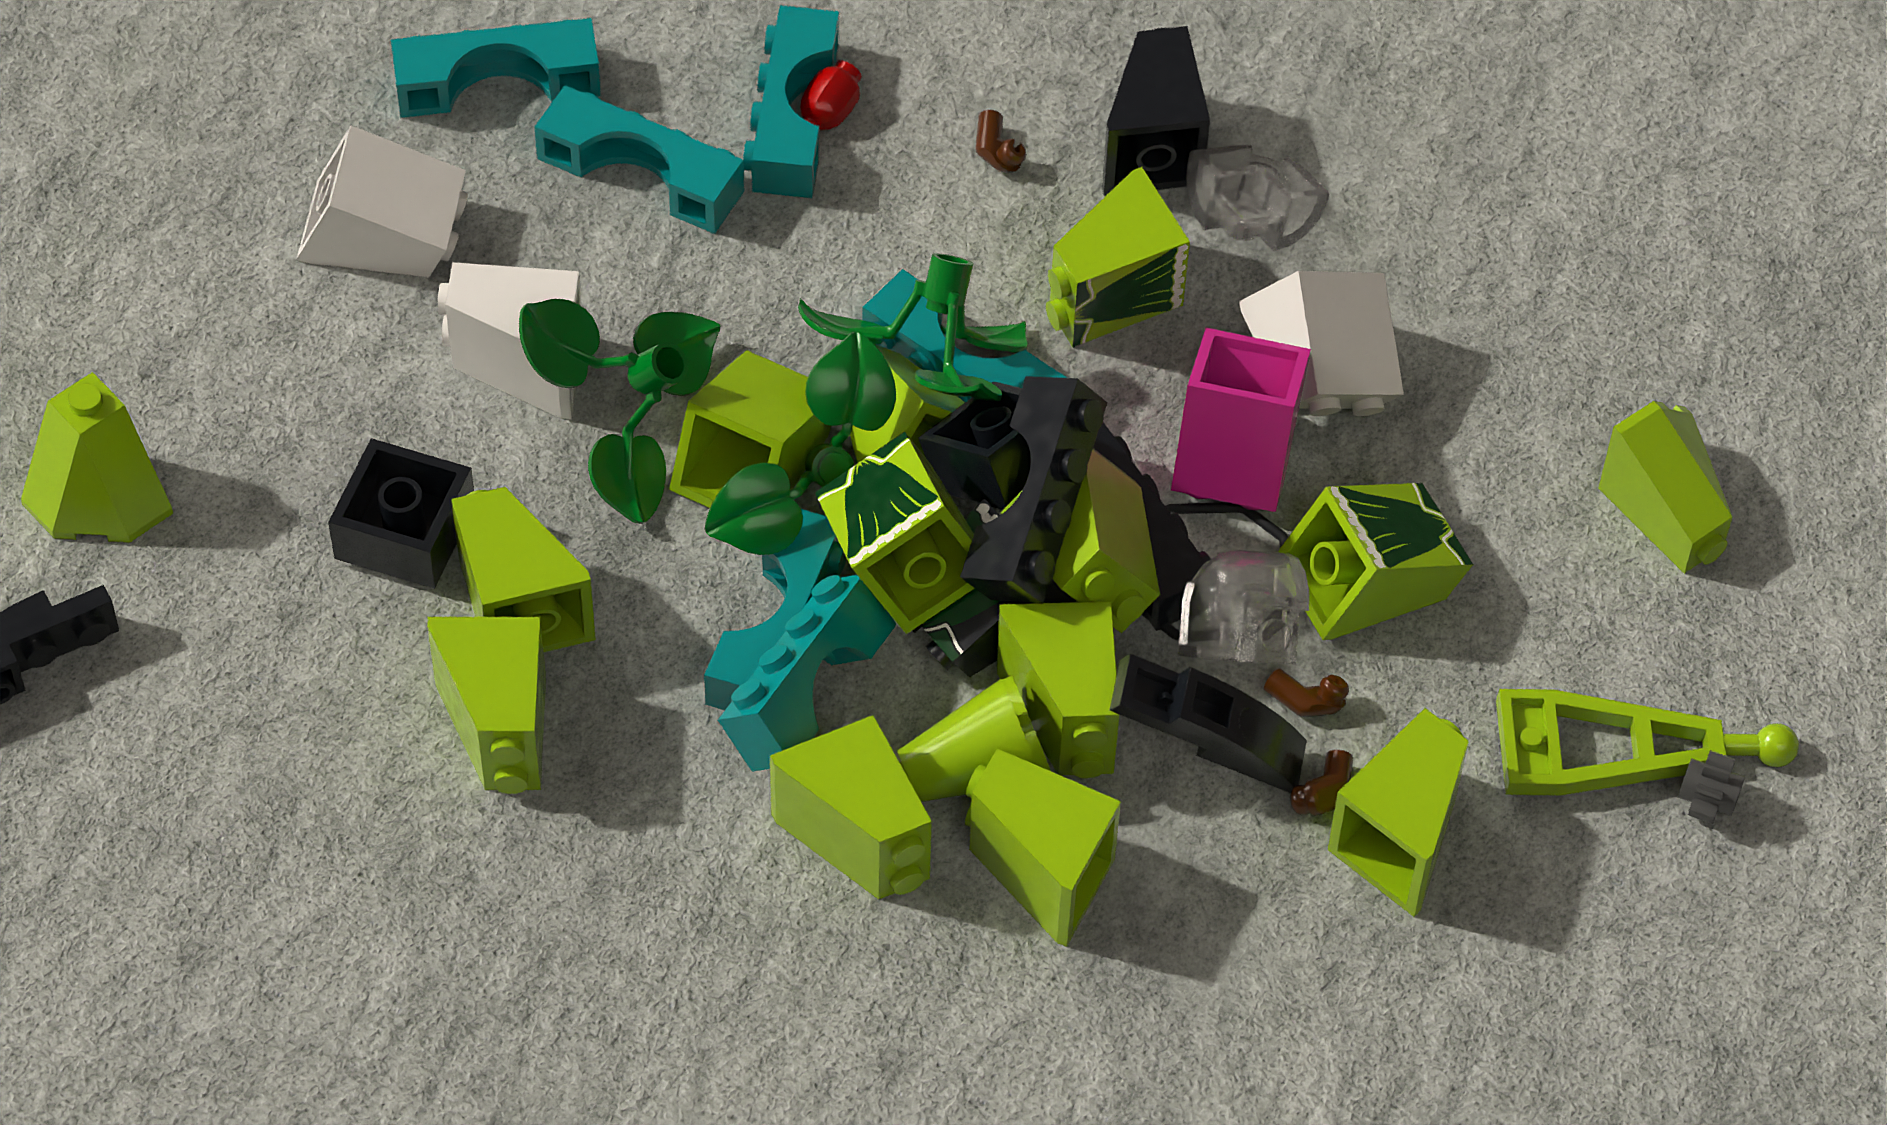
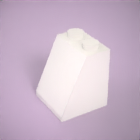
M350 125L317 180L296 260L308 264L430 277L440 260L445 262L450 260L456 247L458 233L452 231L454 221L457 222L460 219L468 199V193L461 191L466 170Z
M452 262L449 283H440L438 314L444 315L442 346L450 347L453 368L556 417L572 419L576 387L562 388L544 380L532 368L520 341L519 315L523 305L549 299H566L582 306L579 271Z
M1297 271L1239 301L1241 313L1253 337L1311 349L1299 409H1309L1312 416L1330 415L1342 409H1352L1354 416H1368L1384 411L1385 403L1404 395L1384 273Z

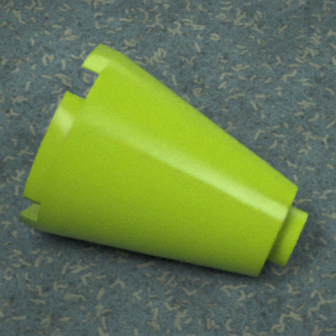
M1012 675L999 679L897 750L901 760L899 763L921 802L966 795L967 786L973 772L978 765L987 767L997 748L1051 771Z

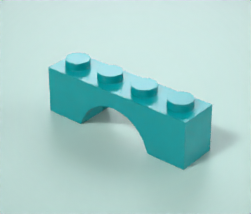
M780 5L776 25H767L764 53L765 55H770L769 63H760L757 92L763 93L762 102L753 101L750 119V131L756 132L755 141L746 140L743 155L744 171H751L752 192L813 199L819 164V127L801 118L790 105L806 90L808 84L820 69L835 65L839 49V11Z
M592 18L566 19L556 22L391 39L400 118L451 113L456 99L466 88L483 79L497 76H511L527 80L538 86L551 102H553L564 85L583 93L588 92L597 97L601 96L599 61Z
M564 85L534 126L538 160L578 177H583L595 169L612 164H631L646 168L659 176L668 187L671 216L713 234L718 231L744 193V159L736 157L726 149L715 148L693 139L683 131L672 130L650 121L635 111H626L602 101L592 93H583Z
M902 269L862 307V320L881 326L891 325L912 294L915 281L919 279ZM922 296L894 339H883L882 344L877 345L902 354L921 370L943 373L945 336L940 328L942 313L927 309V299ZM955 347L953 367L958 375L978 377L991 383L995 381L1022 388L1026 376L1067 378L1026 350L1001 358H982L967 354ZM957 396L964 402L972 398L971 396Z
M801 509L803 524L794 542L778 553L762 555L763 576L780 590L784 601L772 617L755 627L744 630L723 631L704 674L705 705L726 710L732 702L731 696L739 686L746 683L759 667V658L767 650L775 646L786 631L785 625L789 619L801 612L812 597L811 591L815 585L821 580L832 576V574L840 576L847 557L826 516Z
M832 575L815 585L811 591L812 597L801 612L789 619L785 625L786 631L774 647L767 650L759 658V667L746 683L739 686L731 696L732 702L718 719V722L752 772L770 769V755L811 740L818 732L819 727L813 706V685L821 662L824 660L832 666L872 659L897 625L892 616L858 575L841 578L838 575Z

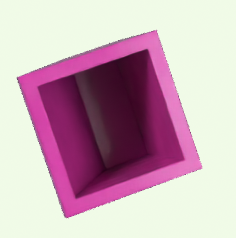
M1210 328L1205 329L1187 385L1171 491L1185 493L1197 499L1209 498L1238 504L1250 510L1262 509L1276 512L1285 481L1311 349Z

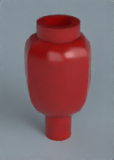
M838 60L834 66L820 69L808 84L801 98L800 110L803 119L818 126L819 131L830 130L839 126L859 101L860 89L858 83L862 79L861 72L854 65L844 60Z

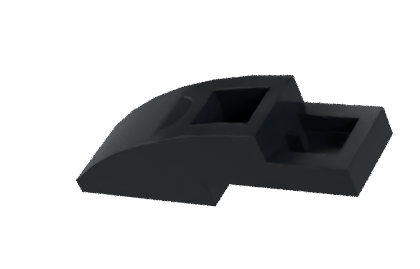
M104 585L54 606L51 605L45 591L42 590L0 612V705L9 701L14 695L26 691L21 672L31 668L46 666L59 656L83 646L98 644L107 636L119 631L113 602Z
M1131 653L1120 660L1109 711L1197 745L1196 756L1291 793L1293 788L1299 785L1307 740L1278 713L1245 692L1195 668L1189 667L1178 673Z

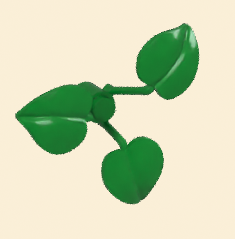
M932 254L926 281H915L912 294L894 322L889 326H881L869 321L823 313L809 307L801 298L798 305L799 313L806 324L825 336L843 341L850 333L858 332L868 338L873 344H882L883 339H894L923 296L927 299V309L947 314V324H941L940 326L941 331L946 334L943 373L931 370H917L915 380L922 386L952 396H971L985 401H1001L1002 398L1001 390L991 382L978 377L957 374L953 367L956 338L966 340L968 343L982 348L1010 353L1027 350L1028 346L1025 321L1004 326H965V300L974 263L948 254Z
M549 299L538 303H527L523 305L519 315L520 341L527 360L544 380L558 387L575 388L585 381L588 366L595 369L626 366L629 368L627 376L632 388L645 394L646 399L623 427L622 437L616 434H608L594 444L589 455L588 471L593 487L607 504L633 523L643 524L647 522L657 510L663 495L666 482V462L658 442L646 435L633 437L634 430L652 406L662 400L661 391L671 395L685 396L697 391L703 385L710 370L713 348L721 325L690 313H655L646 317L636 327L633 335V345L637 354L631 352L625 356L597 358L592 355L595 354L600 344L599 330L593 316L584 307L566 299Z
M858 332L850 333L839 345L819 359L808 376L805 396L812 414L822 423L829 426L842 425V429L837 436L831 438L830 444H819L810 450L805 460L806 472L802 474V479L796 487L790 490L789 477L786 471L777 464L763 462L743 468L727 481L712 502L704 527L707 535L742 551L757 555L778 553L794 542L803 524V514L801 508L793 499L800 497L812 482L824 487L854 466L851 455L842 449V444L850 436L853 425L866 431L878 430L887 422L894 410L896 386L892 371L883 354L868 338Z

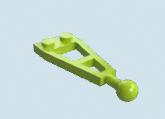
M1499 689L1496 698L1505 795L1561 796L1684 776L1691 758L1706 763L1710 750L1725 756H1757L1765 765L1783 767L1795 759L1799 750V741L1795 732L1790 727L1780 723L1769 724L1763 727L1757 734H1723L1722 720L1554 689ZM1557 716L1630 729L1633 759L1563 770ZM1652 733L1701 741L1703 748L1655 755Z

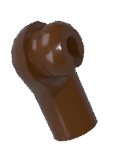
M984 110L978 116L975 146L977 155L998 172L1012 173L1017 171L1026 158L1024 145L1019 143L1016 147H1013L1015 139L1004 141L1002 139V114L995 110Z
M1279 668L1267 679L1264 691L1296 715L1310 717L1334 715L1346 705L1345 698L1349 694V686L1343 678L1329 675L1321 679L1320 686L1305 687Z
M1331 750L1327 752L1324 774L1308 780L1305 785L1295 786L1291 791L1290 802L1293 810L1299 815L1311 813L1314 816L1335 810L1338 791L1351 780L1352 754L1345 750Z

